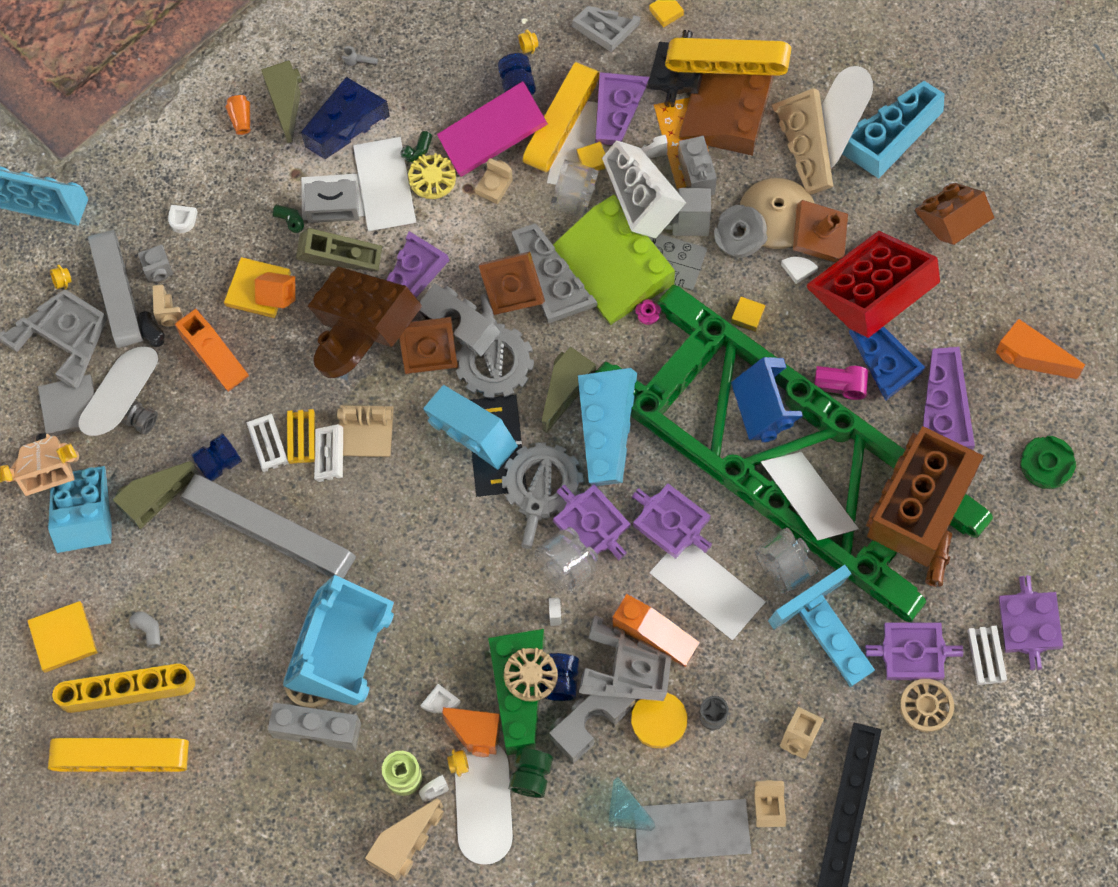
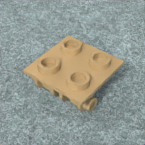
M340 405L337 417L339 425L343 427V456L391 457L394 406Z

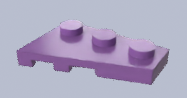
M599 73L595 143L601 142V144L613 145L616 140L623 141L650 77Z

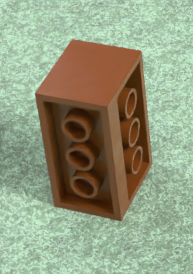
M924 426L921 427L918 434L913 432L903 456H900L895 465L891 479L887 480L879 501L875 503L869 515L870 518L866 526L870 529L867 537L928 567L984 455Z

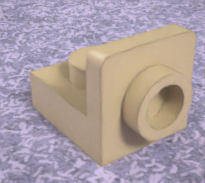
M489 158L487 161V171L475 188V193L498 204L513 181L512 169L501 160L495 161Z
M164 285L153 286V310L158 325L175 326V323L184 317L181 308L173 307L172 296L166 293Z
M798 707L786 729L780 747L793 755L806 759L824 719Z

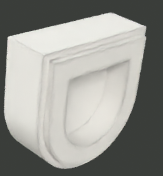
M171 205L168 222L172 230L177 233L190 231L195 225L197 209Z

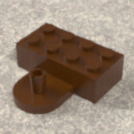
M337 266L307 306L324 326L332 328L330 331H324L318 337L320 345L314 355L315 367L327 378H338L349 373L357 366L374 342L393 347L422 308V305L405 285Z

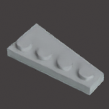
M536 223L511 231L519 254L529 251L531 253L545 302L540 305L548 324L597 307V301L592 295L590 296L580 279L576 278L572 273L569 265L558 255L555 247Z

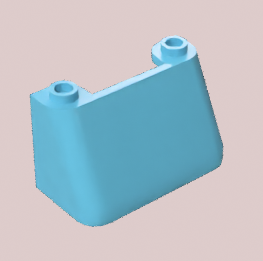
M334 575L317 590L311 601L283 681V686L296 692L354 706L360 702L363 703L369 693L367 680L363 676L377 633L383 627L388 628L392 622L394 613L391 610L394 602L339 576Z

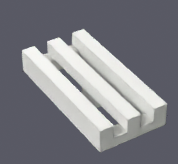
M272 414L246 422L263 472L268 471V468L271 467L273 469L278 468L280 464H289ZM266 422L270 424L280 454L279 458H275L264 425ZM257 425L260 427L270 461L265 462L254 426Z
M339 424L315 429L314 479L318 482H322L324 479L332 480L333 477H343V427ZM324 456L326 457V471H325V472H324Z
M997 625L990 628H969L967 633L977 685L1006 682L1007 677ZM987 635L991 636L992 647L998 673L997 677H995L994 668ZM976 636L981 637L988 678L983 676Z

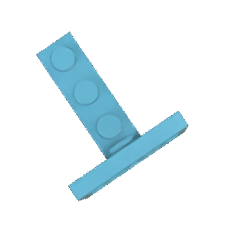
M843 565L777 609L768 622L775 630L799 614L848 685L852 687L874 672L875 669L824 598L840 587L851 575L846 565Z

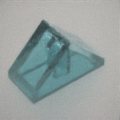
M620 778L614 779L609 814L610 826L652 831L656 828L653 819Z

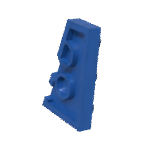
M884 326L869 338L851 329L849 330L885 401L923 373L925 366Z

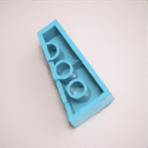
M926 81L921 82L899 96L897 101L887 107L885 105L880 108L878 113L868 120L864 118L858 122L842 155L879 179L943 113L945 94Z

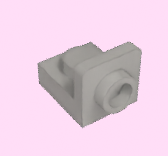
M162 244L138 253L142 269L149 283L160 282L168 276L174 275Z

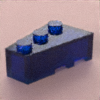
M346 77L301 131L305 148L327 159L350 144L351 139L363 132L365 134L371 130L370 127L381 119L386 120L389 118L390 113L387 100Z

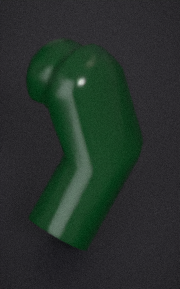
M422 131L417 145L413 148L409 145L403 147L400 152L401 157L405 158L406 162H413L419 156L422 157V155L427 154L432 134L428 131Z
M277 204L274 206L273 217L285 219L291 232L299 233L303 230L304 220L297 209Z

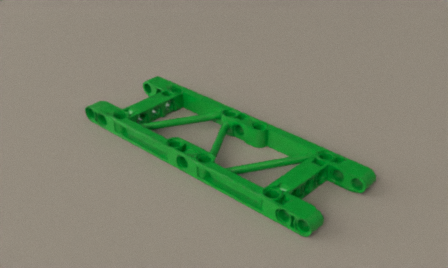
M671 285L657 301V305L661 307V311L669 321L690 336L646 386L636 380L633 393L634 402L630 416L835 570L846 565L851 572L847 579L902 620L912 622L925 606L926 599L918 592L917 587L888 566L898 552L872 540L867 547L864 546L857 556L854 557L851 555L854 531L843 533L841 547L829 538L817 540L803 519L789 509L790 502L776 482L773 480L770 482L754 470V466L761 464V461L781 457L828 439L843 443L852 438L855 441L846 512L855 523L864 449L866 448L893 469L900 456H903L905 449L786 364L787 368L774 377L776 384L786 390L784 396L785 404L792 411H801L802 418L819 431L746 458L731 454L722 459L720 454L735 355H738L751 366L763 357H777L677 285ZM717 330L720 333L718 335H711L708 331ZM724 345L726 347L711 448L709 449L663 414ZM605 361L594 373L622 368ZM801 391L805 395L797 397L792 392ZM645 405H650L654 409L650 412H645L641 408ZM844 422L848 427L845 429L839 428L835 423ZM734 468L739 471V474L735 476L729 475L726 470ZM965 494L950 525L962 534L978 538L993 520V516L984 506ZM777 500L781 502L783 506L780 508H774L769 504V502ZM866 566L871 570V573L867 575L862 574L858 567Z

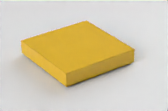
M241 257L224 301L225 306L275 318L278 311L277 307L255 303V279L266 272L291 275L290 269Z
M81 601L27 620L44 673L98 653Z

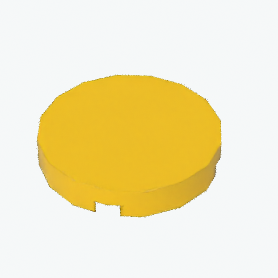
M670 693L666 694L664 701L639 699L632 710L631 726L635 735L643 744L651 748L664 749L675 744L683 737L687 728V712L684 704Z

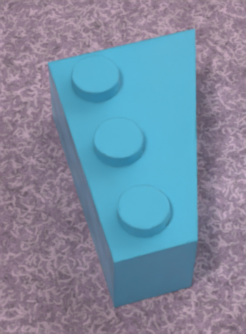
M445 385L438 390L423 408L429 417L427 421L430 425L439 431L441 429L444 430L453 440L463 444L497 470L518 447L500 418Z

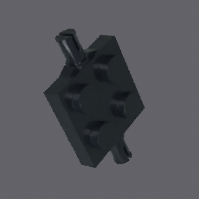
M683 30L681 38H692L693 32ZM659 42L648 85L649 89L666 92L665 106L670 107L671 105V107H674L678 94L699 93L703 73L674 72L669 70L665 66L669 43Z

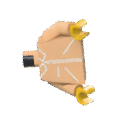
M46 433L38 434L35 437V442L20 448L18 458L11 468L8 465L0 466V482L16 481L25 496L74 481L70 463L78 461L79 453L72 447L71 443H60L56 436H50Z

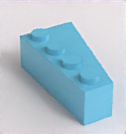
M632 368L578 375L588 480L590 484L595 486L623 483L627 453L626 444L628 433L630 432L634 386L637 380V372Z

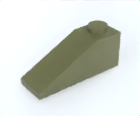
M290 60L261 69L287 143L293 142L301 95L298 84L302 83V78L298 68L293 69Z
M307 228L299 235L296 259L324 266L379 271L382 245Z
M571 346L565 353L561 352L553 363V372L542 416V430L546 433L580 394L578 375L592 374L596 371V364Z
M188 461L133 480L130 484L121 487L117 491L116 497L112 500L124 515L139 529H142L189 484L195 474L199 475L200 473L192 461Z

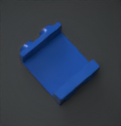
M763 357L731 382L749 440H761L763 443L773 441L777 438V434L793 427L794 422L803 416L801 411H785L774 379L776 375L787 368L784 358Z

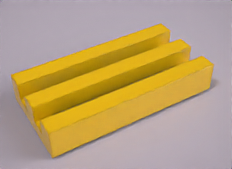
M308 409V412L298 410V412H293V410L287 411V457L289 464L315 462L314 409ZM309 418V456H304V419ZM294 419H298V457H294Z

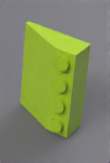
M615 195L594 206L553 244L558 255L566 261L576 278L580 279L590 296L592 295L597 301V309L610 325L634 311L636 306L641 304L643 300H651L671 287V285H674V268L648 236L631 231L622 206Z

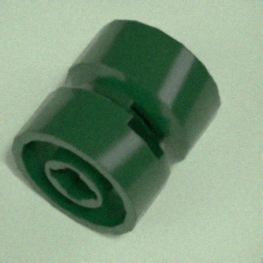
M518 748L514 762L517 771L511 774L508 789L523 796L544 798L548 783L544 776L550 773L553 757L539 750Z

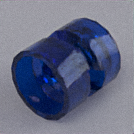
M513 53L499 60L498 70L500 77L503 79L502 87L504 93L521 82L525 83L531 95L536 92L534 77L531 74L530 60L526 54Z
M223 433L210 441V447L203 446L191 454L201 472L212 482L223 475V469L230 470L242 462L240 456Z
M550 653L549 655L553 658L556 665L558 677L553 691L545 699L553 701L575 700L577 681L573 678L578 676L579 658L569 654ZM549 664L542 667L543 671H552ZM544 677V678H543V679H547V680L552 681V678H551V677ZM541 683L540 691L543 693L548 687Z

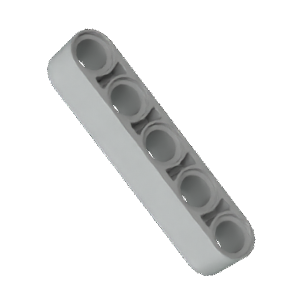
M114 229L88 236L111 331L117 348L144 341L140 332L139 319L120 245Z

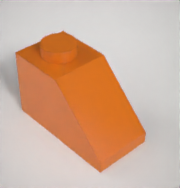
M443 707L444 721L467 751L472 752L473 755L478 757H489V754L496 755L501 725L500 714Z

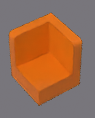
M266 272L255 279L256 304L285 308L296 301L295 276Z

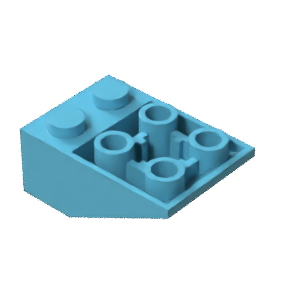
M105 466L73 471L74 481L50 488L48 530L57 553L111 543L112 522Z

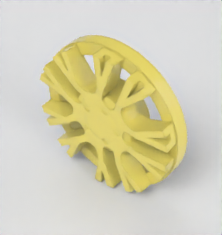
M436 153L427 156L424 154L411 164L408 181L411 189L417 195L426 199H438L450 193L454 188L456 172L448 158H443L440 154L437 155ZM427 161H434V163L429 165ZM448 167L450 171L444 172L442 169ZM418 170L421 174H413V172ZM441 183H444L448 187L445 190H442L439 185ZM422 185L428 187L426 192L419 190ZM436 187L437 193H432L431 188Z

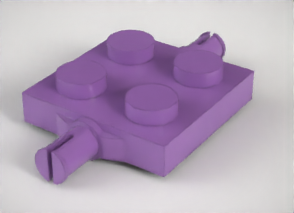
M667 484L660 493L653 497H649L640 488L634 492L632 498L641 503L644 508L639 517L633 522V527L672 557L677 559L683 550L691 544L697 546L704 553L711 548L712 543L700 536L701 530L709 522L711 516L670 484Z
M566 485L557 490V493L567 504L564 510L553 518V522L583 556L590 561L600 552L609 549L618 561L621 560L627 552L616 541L631 524L595 485L576 496Z
M1026 575V578L1020 576V593L999 596L1005 653L1021 652L1029 654L1030 670H1035V668L1041 670L1040 653L1046 650L1063 648L1056 592H1032L1031 576Z
M885 623L883 644L865 646L866 657H883L886 665V680H943L945 678L944 662L946 657H963L962 645L947 646L942 637L941 623Z

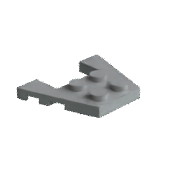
M63 290L39 306L36 313L27 319L21 318L15 322L16 326L5 332L3 330L0 332V342L18 352L34 332L71 354L55 374L58 379L77 390L107 317L103 312L69 291Z
M594 615L588 639L616 648L612 676L585 668L581 678L579 693L664 701L668 690L671 656L642 640L636 643L624 636V630L617 626L613 630L602 624L604 619Z

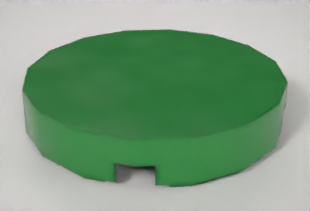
M1055 436L1037 437L1025 446L1020 457V468L1024 477L1033 485L1042 489H1055L1063 486L1071 479L1076 468V461L1072 448L1064 440Z

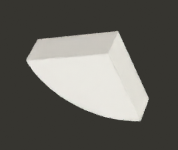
M666 135L655 137L653 143L648 146L644 145L641 148L649 159L666 156L668 143Z
M790 257L781 262V266L795 284L818 271V266L815 263L802 257Z
M549 598L551 626L562 624L559 598Z
M437 684L420 706L431 713H442L443 707L455 708L461 702L457 697Z
M443 775L430 781L420 789L419 795L423 802L448 792L449 788Z

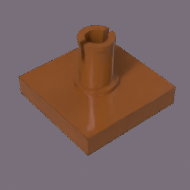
M801 200L797 204L793 250L836 263L845 255L848 214Z
M530 251L483 262L479 265L494 315L540 305L545 302Z
M451 317L410 322L399 337L405 374L458 368Z

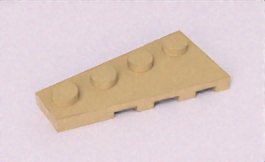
M812 88L772 104L774 112L779 116L781 130L786 134L789 141L787 145L790 153L794 154L796 159V168L806 192L815 194L832 188L833 180L819 90Z

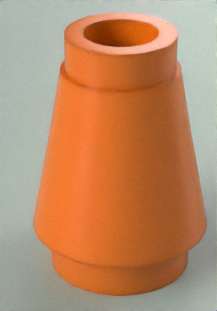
M244 95L232 96L227 99V105L225 106L236 134H248L251 131L250 102Z

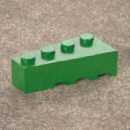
M544 629L488 638L507 755L517 754L518 748L535 749L539 700L524 701L515 697L506 687L504 669L509 658L518 650L538 648L544 652ZM526 654V659L532 662L534 654ZM520 657L517 658V660L523 666L525 663L522 661ZM539 657L536 663L540 665L543 658ZM511 664L509 668L510 672L520 671L519 668L513 664ZM519 676L509 679L510 682L519 680ZM521 683L515 689L523 694L526 686ZM539 683L537 686L541 691V683ZM530 687V696H534V687Z

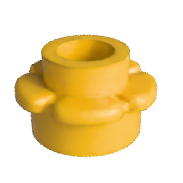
M526 29L524 33L518 35L522 52L524 54L529 52L533 54L535 48L538 47L536 34Z
M57 265V268L50 270L55 288L67 289L68 283L72 282L68 269Z
M452 749V756L447 757L451 773L456 772L458 777H461L463 773L469 772L467 757L464 749L459 751Z

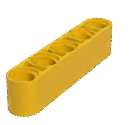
M674 38L669 42L665 66L674 72L780 76L788 72L792 48L783 41Z
M578 62L573 64L544 116L548 125L539 129L533 135L525 150L523 163L544 172L550 170L597 85L599 71Z
M170 664L64 681L55 686L52 697L63 711L75 713L186 695L194 689L195 678L185 665ZM178 675H186V680L182 684H174ZM158 679L156 687L152 689L146 688L150 680ZM130 683V688L127 692L119 693L120 686ZM102 688V692L98 697L91 698V693L94 689ZM74 692L72 700L66 703L63 702V698L67 693Z
M55 738L50 740L48 769L57 772H183L187 770L189 741L180 738Z

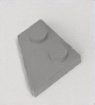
M587 6L573 19L572 27L612 52L640 25L641 18L633 15V19L619 17L618 12L611 10L603 11L600 8Z

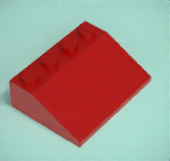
M877 231L809 282L807 289L849 329L869 338L940 283L938 257L886 233Z

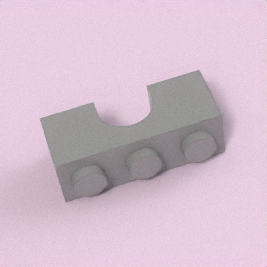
M434 283L420 301L422 308L419 312L427 320L451 317V321L461 319L460 325L453 334L463 345L481 357L500 333L494 325L496 320L485 311L482 314L477 312V307L466 298L463 301L456 298L458 294L450 287L445 286L442 288Z
M590 695L585 700L582 697L571 707L573 712L565 719L563 717L558 718L551 725L550 740L574 764L594 745V738L585 729L587 720L593 716L601 715L608 718L615 726L634 708L635 699Z
M274 702L268 731L276 739L301 742V739H313L326 743L328 747L356 751L361 722L358 715Z

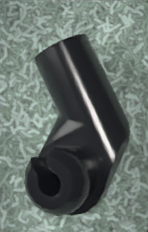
M141 312L139 314L141 335L149 340L153 347L162 346L165 338L163 330L152 322L150 312Z

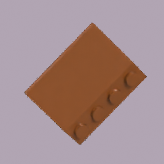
M703 73L699 93H691L679 139L686 140L704 136L707 146L753 156L774 76Z

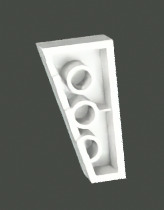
M616 140L602 159L632 232L657 238L686 202L641 148Z

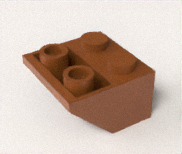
M951 183L945 186L942 192L925 199L923 204L915 209L916 214L940 241L955 245L994 219L985 192L958 183Z

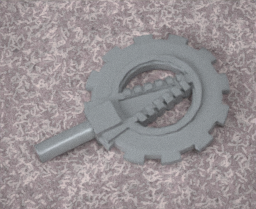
M482 294L480 296L482 312L485 311L494 318L488 295ZM497 321L494 325L500 333L483 354L491 378L482 375L477 370L475 365L477 354L465 345L462 346L460 351H456V358L460 368L456 370L459 380L464 379L467 383L465 387L475 394L478 391L484 393V398L494 399V395L503 394L504 397L514 394L513 389L518 386L523 387L529 380L526 377L528 370L533 371L534 360L530 359L529 353L533 352L529 341L524 342L521 338L523 334L517 329L513 328L512 331L505 329V324H497ZM505 346L511 351L514 361L511 370L502 376Z
M546 442L535 443L536 447L529 449L524 446L516 451L518 455L513 460L509 458L504 467L508 471L506 476H502V488H507L509 493L505 497L511 505L516 504L520 507L519 512L526 515L527 518L521 544L523 548H532L538 521L550 518L552 513L562 512L567 504L557 492L551 495L552 465L561 473L562 485L560 488L566 485L575 496L581 494L580 491H577L579 484H583V473H578L577 470L579 462L574 455L569 457L565 453L566 449L559 445H556L554 448L546 446ZM540 463L527 491L523 485V476L532 465Z

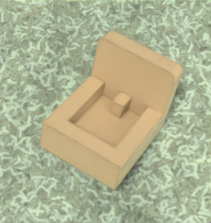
M772 780L756 781L754 791L756 827H786L784 782Z

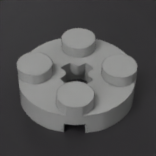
M735 205L726 209L718 219L720 222L714 231L717 245L734 258L747 257L754 254L766 243L768 238L764 217L756 209L745 207L744 205ZM739 226L746 228L745 234L741 237L739 235L735 236Z

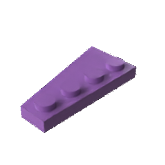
M960 347L935 348L931 352L923 426L973 450L975 443Z

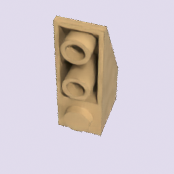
M438 798L380 833L365 858L368 864L396 881L399 880L401 875L405 877L413 865L411 858L416 850L421 851L429 838L426 834L431 825L436 826L443 816L444 811L441 810L443 807L441 800Z

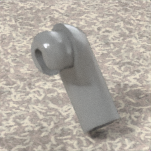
M142 611L132 615L129 619L130 626L146 632L147 648L160 647L161 640L158 621Z

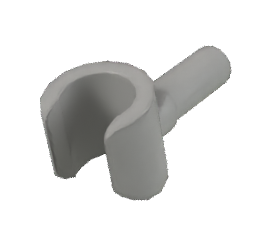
M352 46L343 48L344 52L349 56L341 57L348 66H353L357 62L376 65L378 63V58L356 54Z

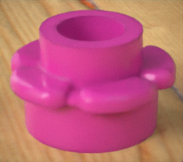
M647 299L636 306L635 313L638 315V320L641 323L651 325L660 318L661 307L654 303L653 300Z

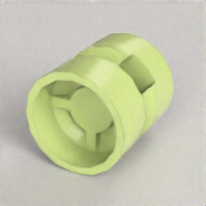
M395 751L384 759L382 775L388 788L394 794L400 796H407L416 792L422 782V771L416 758L409 752Z

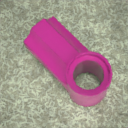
M817 366L814 384L824 392L840 393L847 399L862 400L866 397L869 372L861 366H848L845 369Z

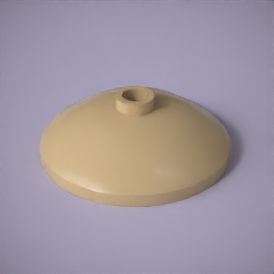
M770 178L759 181L751 186L743 195L740 205L752 207L764 217L768 238L762 246L771 249H785L793 247L797 204L801 200L814 203V200L806 192L805 188L798 183L783 178ZM781 203L783 206L777 207L774 204Z

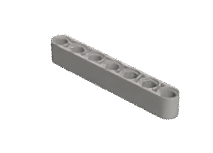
M195 474L180 497L183 502L194 509L329 577L336 575L344 579L356 559V556L349 550L200 475Z

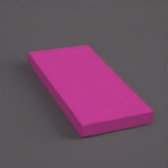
M521 82L444 129L437 136L457 173L462 177L487 162L489 158L492 159L548 125L527 86L524 82Z

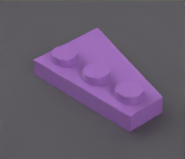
M409 231L405 238L406 244L403 250L399 251L398 261L393 272L389 273L387 281L407 286L417 298L450 260L447 254Z

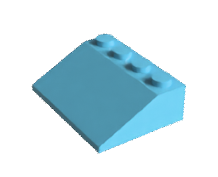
M0 166L1 209L79 226L88 202V197L83 187L73 182L68 184L61 183L50 177H44V179L34 177L27 172H12Z

